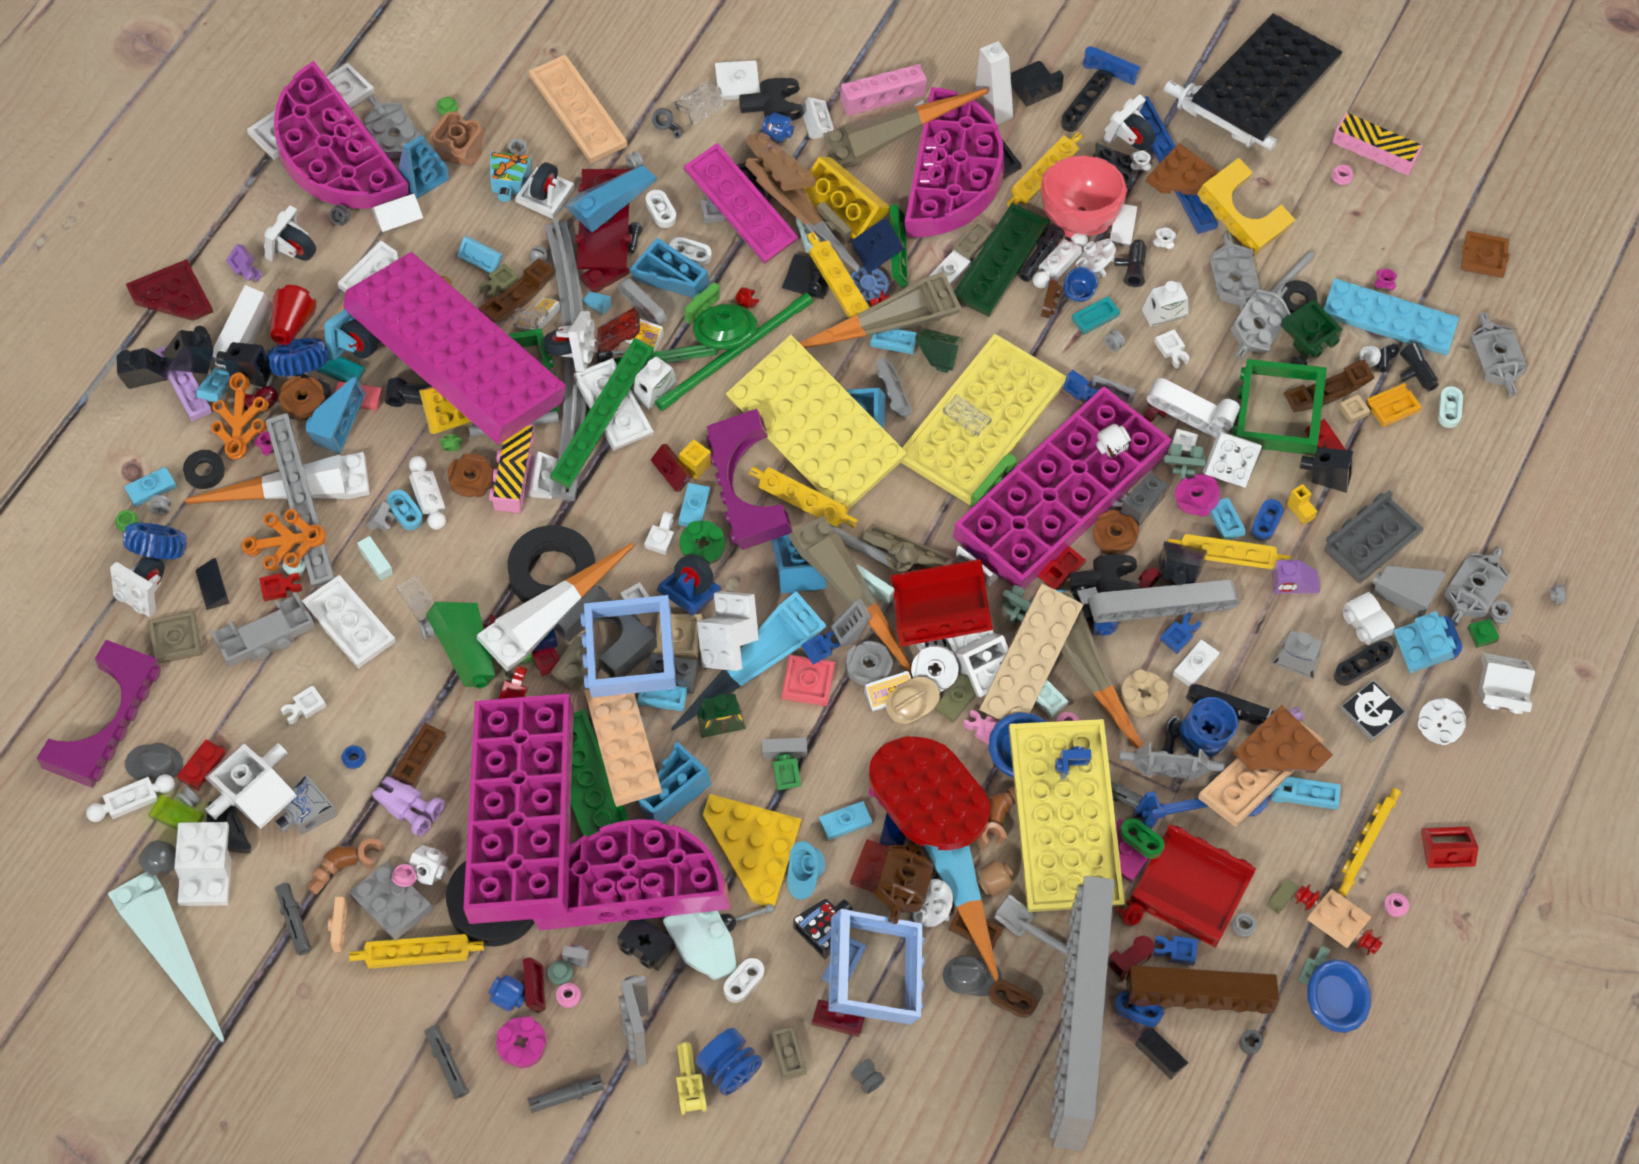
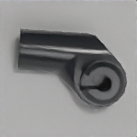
M1397 344L1387 345L1380 350L1381 357L1377 363L1378 372L1385 373L1389 370L1388 362L1400 353V348Z

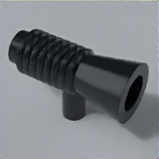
M1134 240L1129 247L1128 258H1115L1114 260L1115 266H1128L1123 281L1130 287H1140L1145 283L1144 266L1147 247L1142 240Z
M1412 343L1406 346L1400 352V356L1410 365L1411 369L1399 374L1401 380L1405 382L1416 376L1423 389H1426L1428 392L1436 389L1439 386L1438 378L1427 360L1424 359L1419 343Z

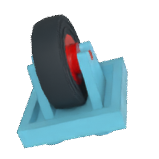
M344 308L324 323L325 345L329 359L334 361L347 350L354 356L364 359L371 356L377 350L376 337Z

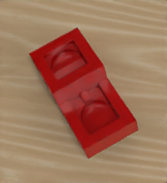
M1068 546L1055 561L1052 560L1040 572L1038 578L1050 588L1057 590L1070 579V572H1077L1086 563V559Z

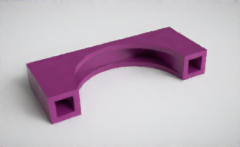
M756 408L708 425L709 435H706V440L709 447L713 449L711 460L714 467L718 469L715 476L719 486L722 485L723 492H720L723 504L727 505L728 511H725L727 522L732 525L733 530L730 531V536L733 543H737L744 550L793 532L789 514L782 504L767 507L751 505L738 498L734 490V472L739 460L751 446L768 437L764 419Z
M109 640L104 641L95 657V661L99 670L109 674L120 685L121 702L115 717L102 731L83 740L65 742L48 738L37 757L42 769L91 788L94 787L97 781L102 779L107 762L113 759L116 752L115 748L119 741L125 738L128 725L137 717L141 702L147 699L150 691L149 688L153 681L156 682L161 672L156 658Z

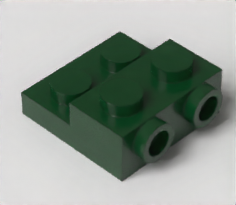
M1315 299L1281 320L1280 326L1294 339L1293 346L1305 359L1310 357L1316 359L1324 352V348L1327 346L1330 348L1335 347L1340 342V335L1343 330Z

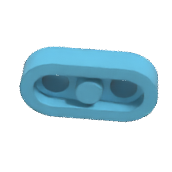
M392 491L387 496V504L391 506L389 509L391 513L395 515L397 521L404 529L415 530L419 528L423 521L420 509L405 491Z

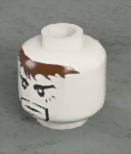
M1112 424L1098 432L1097 437L1099 441L1095 444L1101 454L1106 453L1109 457H1115L1128 449V442L1131 439L1122 425L1119 427L1116 424Z

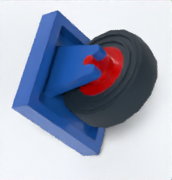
M688 554L677 561L674 566V573L658 585L657 591L662 595H668L669 600L691 615H695L714 599V593L721 591L722 587L713 582L712 569L702 557Z

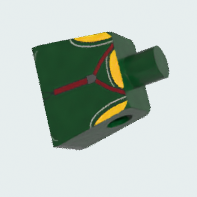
M719 694L716 697L702 700L697 714L702 738L746 729L736 694Z

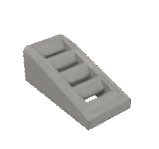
M857 599L831 626L841 645H852L871 619L862 599Z

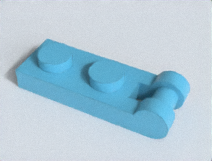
M1288 777L1272 792L1271 800L1278 803L1289 802L1337 810L1339 807L1341 785ZM1284 787H1290L1291 792L1284 791Z

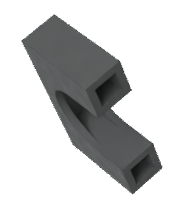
M594 585L553 629L570 642L585 629L581 625L580 616L581 613H585V603L614 600L608 596L601 586L597 587ZM635 614L593 618V623L608 621L622 629V635L619 640L599 657L601 669L611 678L625 677L657 648L656 633L651 627H645L641 624Z

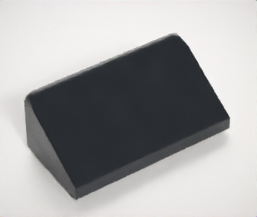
M216 558L211 559L195 570L207 610L229 604Z
M1153 1028L1142 1035L1135 1044L1171 1080L1189 1063Z

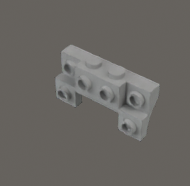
M296 592L293 593L294 596L281 602L275 601L278 611L237 630L231 621L228 622V626L215 632L214 630L210 631L228 667L249 658L252 662L257 659H264L272 652L288 648L295 642V637L315 628L308 610L304 607Z

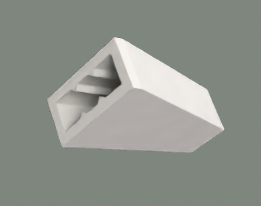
M999 41L980 49L975 91L988 88V93L976 100L992 116L997 125L1013 118L1009 55Z
M246 285L244 286L213 348L212 359L215 361L216 366L227 370L225 365L216 363V355L219 351L226 352L232 342L254 343L272 316V302L265 293Z

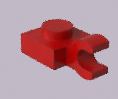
M518 666L513 680L504 681L499 699L526 696L528 687L522 685L525 679L527 668Z

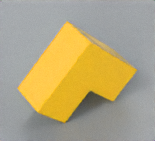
M1302 484L1291 491L1287 505L1305 525L1315 519L1318 511L1309 502L1311 493Z

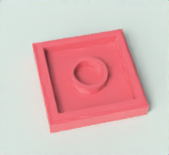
M789 654L781 699L828 707L835 662L821 660L812 665L808 657Z

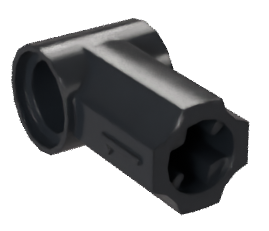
M391 378L387 383L385 403L392 407H401L404 403L423 405L419 390L431 386L410 384L401 378Z

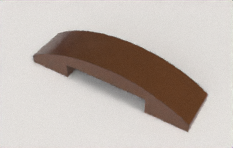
M538 258L524 270V276L498 298L491 297L478 309L494 323L505 320L530 302L551 279L555 270Z
M1365 359L1344 367V372L1325 379L1322 406L1351 394L1374 379V375ZM1303 384L1284 392V396L1293 412L1313 409L1316 384L1305 387Z

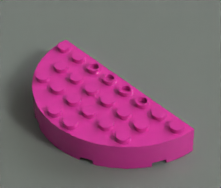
M315 61L299 70L293 76V80L288 86H285L282 90L274 113V131L279 158L295 183L312 196L324 202L338 206L342 204L347 208L354 209L373 208L408 196V183Z
M931 87L928 103L957 96L958 93L944 88ZM974 100L937 117L923 126L905 218L907 237H930L960 228L978 217L990 205L999 191L1004 176L1002 137L992 116Z
M641 819L622 821L599 828V832L589 837L585 835L570 845L568 917L533 920L539 930L728 910L731 909L724 876L712 853L704 843L687 830L676 825L672 827L662 824L661 821Z

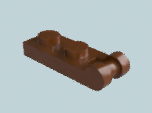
M424 723L395 768L392 778L416 788L420 777L445 740L446 733ZM407 768L413 770L411 775L405 773Z

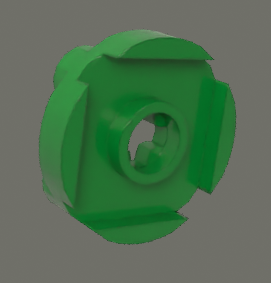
M692 521L681 533L679 540L680 550L683 556L695 554L702 557L709 565L715 561L717 562L725 550L723 531L709 521ZM702 538L706 539L709 545L700 549L699 544L696 542Z

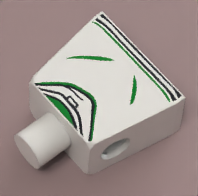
M1168 281L1165 286L1151 290L1142 308L1149 326L1153 327L1188 317V297L1180 282Z
M658 357L650 360L635 377L633 395L636 401L650 410L655 405L656 399L677 384L673 368Z

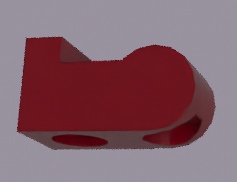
M1139 936L1134 940L1133 945L1122 954L1117 950L1111 953L1108 957V965L1124 981L1131 965L1142 966L1151 958L1154 942L1147 936Z

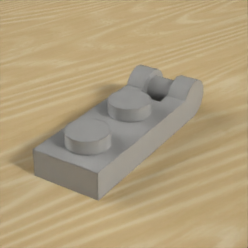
M882 357L876 361L879 369L877 374L886 385L884 390L887 396L892 399L890 407L902 417L907 418L912 413V407L894 366Z

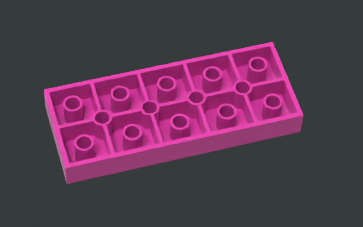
M412 251L346 290L343 308L496 444L499 445L562 403L566 385Z
M1103 386L955 523L953 538L978 559H981L984 564L1012 587L1016 584L1024 590L1052 560L1055 561L1068 546H1071L1097 521L1101 514L1107 512L1115 502L1123 497L1125 493L1168 454L1172 439ZM1112 424H1116L1119 427L1122 425L1131 439L1128 442V449L1115 457H1109L1106 453L1101 454L1095 444L1099 441L1097 437L1098 432Z
M569 694L481 700L474 703L464 911L469 924L568 917L574 710Z

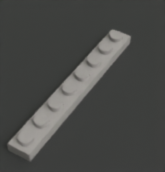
M286 413L267 419L266 424L290 509L297 511L300 514V518L308 525H320L290 417ZM295 525L297 534H298V533H303V532ZM325 543L320 547H311L304 555V560L311 585L315 588L327 584L335 576Z

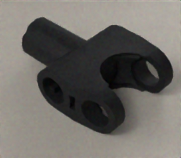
M793 78L765 79L759 85L761 93L739 95L741 113L764 111V117L776 112L790 117L792 121L801 118L804 114L801 104L785 100L786 97L797 93L800 89L799 82Z
M1113 554L1098 556L1093 560L1094 570L1070 572L1071 592L1082 586H1085L1086 589L1096 587L1098 593L1140 589L1137 583L1120 579L1121 576L1136 570L1137 561L1130 555Z

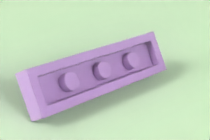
M168 345L154 350L155 353L164 358L163 352ZM167 370L168 379L191 422L212 413L207 400L197 398L196 390L199 385L192 372Z

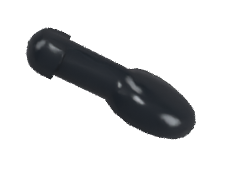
M1177 716L1170 717L1164 725L1166 738L1161 751H1165L1168 754H1173L1174 741L1180 735L1181 721Z

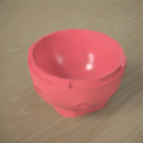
M1074 156L1058 161L1051 168H1047L1041 182V198L1044 211L1052 222L1064 231V236L1069 238L1074 234H1087V236H1091L1108 230L1109 226L1115 222L1120 214L1127 193L1123 175L1114 165L1098 157Z

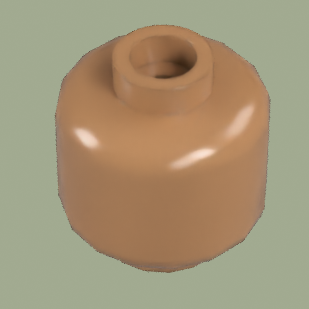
M993 860L978 871L979 877L977 882L986 895L990 893L992 896H997L1012 885L1010 877L1014 874L1006 862L1001 864L999 861Z

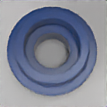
M352 745L343 751L341 758L347 768L357 769L364 764L366 755L361 747ZM352 756L358 757V759L354 761L350 760Z

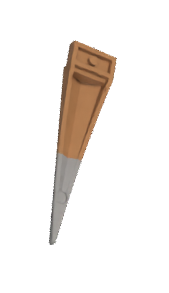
M747 158L745 166L757 177L756 181L806 227L815 232L816 236L822 241L829 240L836 254L858 272L859 265L825 224L805 190L801 188L783 191L780 187L782 183L775 181L772 177L773 171L765 168L762 158Z

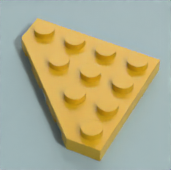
M710 794L703 813L704 822L713 833L714 839L728 859L739 882L745 888L750 901L763 906L771 904L775 909L788 868L790 851L796 842L802 819Z

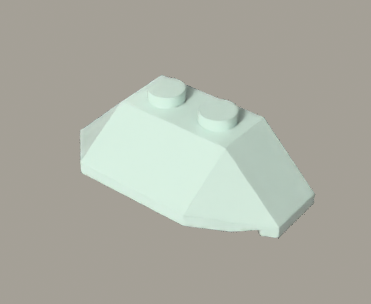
M718 911L664 917L663 922L673 938L684 963L701 973L709 975V978L714 981L731 975L737 969L733 940Z

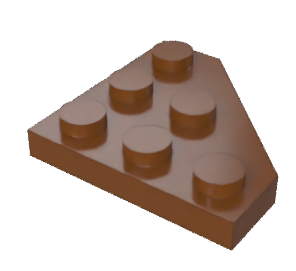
M1179 143L1148 175L1145 181L1164 194H1170L1171 191H1181L1182 194L1197 195L1202 185L1218 174L1219 171Z
M1283 705L1274 711L1233 752L1249 770L1273 769V771L1292 772L1294 770L1306 771L1307 773H1315L1333 756Z

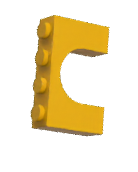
M1238 158L1204 183L1197 195L1214 212L1215 217L1223 222L1230 234L1235 236L1242 243L1243 247L1252 249L1254 251L1253 256H1255L1289 230L1295 219L1282 204L1261 219L1246 218L1235 209L1232 202V193L1247 183L1253 174L1244 162Z

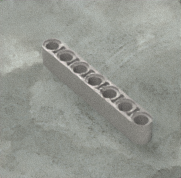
M1232 580L1102 592L1090 596L1088 603L1094 621L1096 623L1229 610L1237 607L1240 604V599L1234 582Z

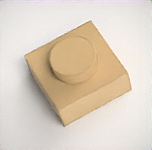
M1358 394L1341 402L1338 406L1350 424L1368 416L1370 413V409Z

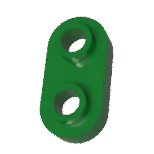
M1127 819L1123 822L1120 836L1127 844L1149 859L1158 858L1162 854L1164 841L1158 834L1137 819ZM1128 832H1133L1135 835L1132 836ZM1151 846L1154 850H1150L1147 847Z

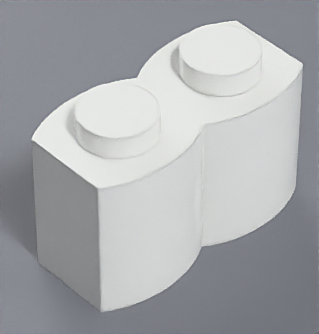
M1370 592L1345 604L1343 617L1348 624L1356 628V634L1360 641L1371 646L1392 635L1395 628L1392 620L1381 609L1378 601Z

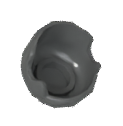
M151 841L140 853L138 863L143 870L151 875H156L160 871H165V874L168 875L175 869L176 849L165 841Z

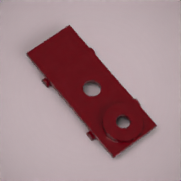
M582 169L581 184H578V192L592 188L631 169ZM630 202L612 216L611 222L603 223L594 232H591L579 221V233L575 234V243H578L577 269H627L628 243H632V234H628Z

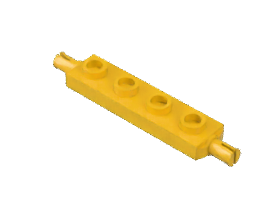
M1076 132L1070 139L1063 135L1012 187L1013 197L1007 202L1008 207L1011 203L1016 205L1019 202L1027 204L1041 190L1042 176L1047 168H1051L1058 161L1074 157L1078 153L1080 148L1076 144L1083 139L1080 132Z
M815 232L809 233L807 238L813 247L808 253L847 317L851 318L869 309L868 304L829 240L820 242Z
M754 466L750 469L752 471H749V475L760 480L759 488L817 518L824 516L827 522L835 527H839L842 523L853 528L856 527L854 523H858V519L847 514L848 507L771 467H768L764 472Z
M1185 533L1181 540L1169 538L1167 540L1170 543L1207 550L1204 560L1273 569L1276 560H1290V555L1277 554L1276 547L1270 545Z
M1392 788L1390 795L1386 797L1384 803L1378 802L1372 813L1376 817L1374 822L1368 821L1362 832L1366 836L1363 842L1357 841L1352 851L1356 856L1353 861L1348 859L1342 870L1345 876L1338 890V893L1342 896L1347 897L1349 890L1355 884L1354 879L1388 814L1396 806V802L1401 795L1399 789Z
M466 934L399 939L396 941L366 942L364 950L349 951L350 962L365 960L368 969L467 961L469 952L484 951V940L469 942Z

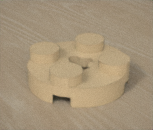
M1137 670L1134 674L1128 676L1122 685L1121 697L1124 701L1123 705L1130 713L1139 717L1156 715L1166 705L1168 685L1154 673ZM1146 690L1148 691V694L1151 696H1145L1144 698L1140 697L1141 692L1139 691Z

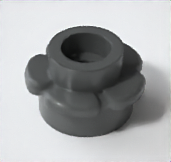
M340 204L339 206L335 205L330 210L329 217L334 224L343 226L349 221L350 213L346 206Z

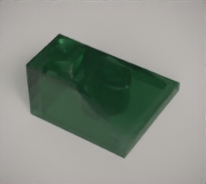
M921 327L915 336V341L930 365L936 367V370L948 373L949 370L953 371L962 346L963 337Z

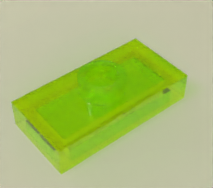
M161 794L148 814L151 819L178 830V823H201L205 817L203 812Z

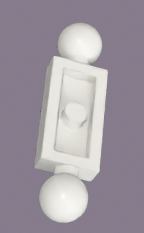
M1074 234L1071 237V242L1064 239L1039 265V272L1033 276V284L1037 288L1043 289L1049 285L1050 277L1057 280L1082 254V247L1088 242L1087 234Z
M414 456L409 461V468L412 471L409 478L422 515L430 514L428 525L432 529L439 530L446 523V518L442 514L445 510V505L433 471H425L427 468L426 460L421 456Z
M163 774L156 779L155 783L151 784L149 777L110 792L103 795L105 804L93 803L89 805L86 810V816L92 822H100L104 819L106 813H110L113 820L158 801L155 793L171 792L175 785L174 779L170 775Z

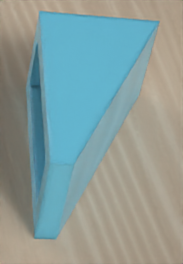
M589 292L582 299V303L602 315L612 306L611 297L594 292Z

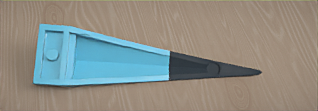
M795 591L758 629L759 640L747 643L740 649L742 669L737 671L722 670L672 726L671 730L677 729L697 716L702 700L716 697L719 694L728 695L802 647L801 644L815 637L826 627V624L798 592Z

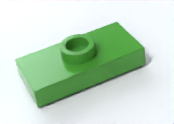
M713 282L701 294L695 295L692 302L684 308V321L689 325L692 324L701 312L713 306L720 299V286Z

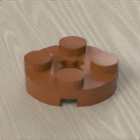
M301 376L290 378L280 389L279 402L282 410L298 421H303L312 416L314 411L325 402L323 387L313 377H308V379L301 378ZM298 395L307 396L304 400H298Z
M466 454L459 460L455 459L448 468L450 488L453 492L464 497L479 498L484 496L493 483V469L488 460L478 454ZM470 472H474L476 477L467 479L465 474L469 475Z
M1107 511L1101 514L1094 524L1093 540L1106 555L1123 554L1136 545L1139 532L1138 525L1131 516L1120 514L1121 511ZM1112 529L1120 531L1119 536L1112 535Z

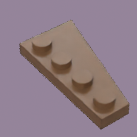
M759 133L748 136L746 143L758 158L764 160L763 165L765 168L773 171L772 177L775 181L782 183L780 187L783 191L815 186L817 179L810 174V171L803 168L795 158L788 155L767 134Z

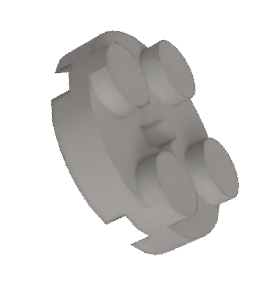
M865 641L863 644L853 646L847 654V675L859 685L865 686L868 683L887 678L892 671V657L888 653V649L878 642ZM872 660L875 666L867 668L863 662Z

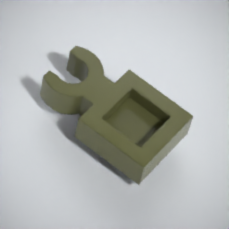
M504 263L488 275L489 281H484L480 284V292L482 293L489 289L487 298L495 297L496 291L500 290L504 293L519 280V276Z

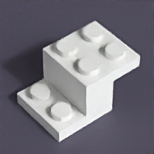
M719 591L714 593L716 616L697 622L701 665L704 668L737 671L742 669L740 646L759 640L755 596L748 593Z
M992 630L945 639L949 650L956 656L959 665L958 672L969 676L977 697L986 695L1008 650L1004 636L993 633Z
M1483 652L1481 663L1484 667L1478 689V695L1482 702L1491 709L1499 710L1500 707L1509 708L1510 712L1523 714L1524 711L1531 712L1532 702L1529 696L1535 670L1530 662Z
M228 822L178 823L175 871L179 878V906L229 905L232 859L227 849Z

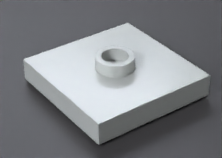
M756 60L715 63L719 101L739 99L741 94L760 93Z

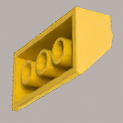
M818 157L810 170V174L817 179L815 186L803 188L816 208L817 205L825 202L851 228L850 237L853 239L886 217L890 211V206L834 159L831 157Z

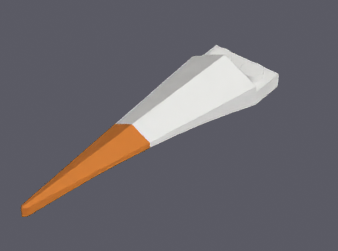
M364 452L346 456L339 454L303 465L312 498L352 499L370 495ZM276 472L184 499V502L194 504L231 500L287 498L281 474Z
M634 543L628 544L497 618L493 624L477 634V640L506 671H509L523 661L589 590L633 549Z

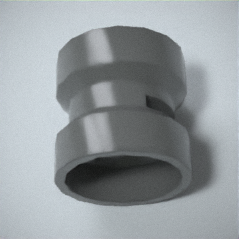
M871 1059L862 1061L850 1073L855 1081L861 1083V1089L865 1094L873 1092L885 1081L882 1073L876 1072L874 1069L875 1065Z

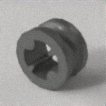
M1253 1029L1246 1030L1239 1040L1241 1050L1250 1055L1256 1054L1263 1045L1262 1035ZM1249 1037L1254 1038L1253 1041H1257L1254 1047L1248 1046L1249 1042L1245 1043Z

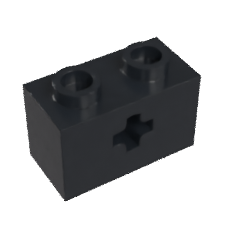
M643 919L628 921L617 936L619 949L628 956L634 955L640 959L639 962L648 969L653 967L659 971L675 949L672 937Z

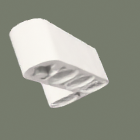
M1163 378L1154 380L1147 397V402L1150 405L1215 438L1219 431L1227 433L1232 428L1240 409L1239 404L1231 399H1223L1216 406Z

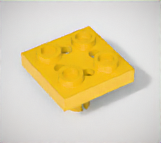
M432 386L419 390L431 434L472 422Z

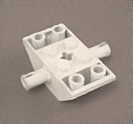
M276 743L269 752L261 757L255 754L247 745L240 744L205 776L206 780L221 794L205 808L207 813L216 820L228 807L235 805L256 826L262 829L297 797L293 790L272 769L283 757L288 755L286 750L279 743Z

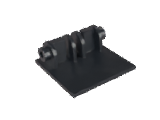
M1096 143L1093 157L1107 160L1108 163L1114 165L1123 175L1127 191L1131 192L1132 169L1130 164L1132 159L1130 156Z
M794 253L782 289L801 294L806 292L812 297L824 299L828 284L811 257Z

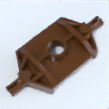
M909 840L908 845H891L885 852L886 858L880 881L874 893L891 909L888 921L891 923L893 920L892 924L899 922L900 913L920 912L924 905L934 866L933 861L921 852L918 844L912 840ZM902 871H908L912 878L904 876Z

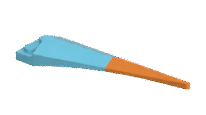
M924 844V847L921 846L923 851L933 861V868L940 880L947 883L951 888L953 903L978 947L992 977L997 981L998 972L969 845L955 850H938V847Z

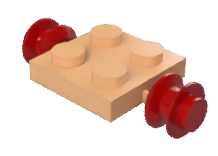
M1310 884L1307 887L1302 885L1294 897L1297 899L1295 904L1300 902L1305 904V911L1314 907L1307 920L1346 948L1355 939H1359L1357 942L1358 949L1366 948L1368 956L1370 953L1375 955L1382 946L1383 942L1380 941L1382 936L1374 937L1372 935L1373 929L1363 931L1372 917L1333 889L1327 893L1322 901L1319 900V891L1315 893L1310 891Z

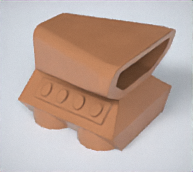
M446 112L430 133L428 143L435 146L434 151L443 161L473 166L482 154V140L486 129L482 128L476 120L466 121L462 119V115L458 112Z

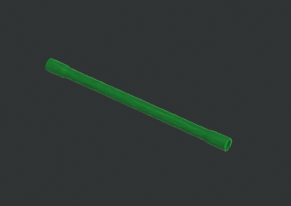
M806 292L791 302L788 307L758 327L750 341L740 347L725 351L674 389L669 390L656 399L655 404L660 411H664L677 402L680 397L792 316L813 303L812 297Z

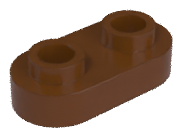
M1050 278L1041 317L1050 318V315H1055L1058 303L1054 302L1055 297H1060L1062 285H1058L1059 280Z
M1004 980L996 981L990 987L989 999L995 1006L1021 1018H1027L1034 1013L1037 1001L1032 993ZM1002 992L1005 994V997L999 998L997 993ZM1025 1003L1028 1008L1022 1009L1019 1004Z

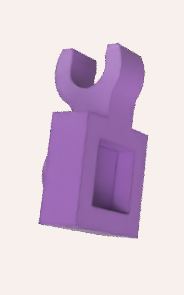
M237 244L227 257V263L236 275H242L248 281L253 277L258 282L262 273L251 265L254 258L244 245Z

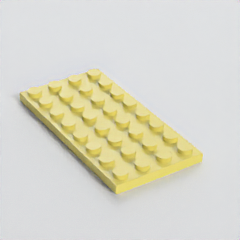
M994 334L902 447L908 456L901 463L971 505L972 494L1002 458L1013 452L1064 387L1067 376Z
M792 335L786 338L725 393L742 413L757 408L764 419L768 435L767 439L818 492L846 505L848 510L908 456L904 449Z
M1104 719L1010 724L1009 737L1027 912L1071 910L1075 893H1077V886L1083 883L1084 876L1114 879L1112 907H1123L1125 901ZM1075 746L1091 749L1092 759L1088 766H1068L1069 773L1066 779H1060V772H1056L1055 761L1056 758H1059L1062 750H1070L1071 747Z

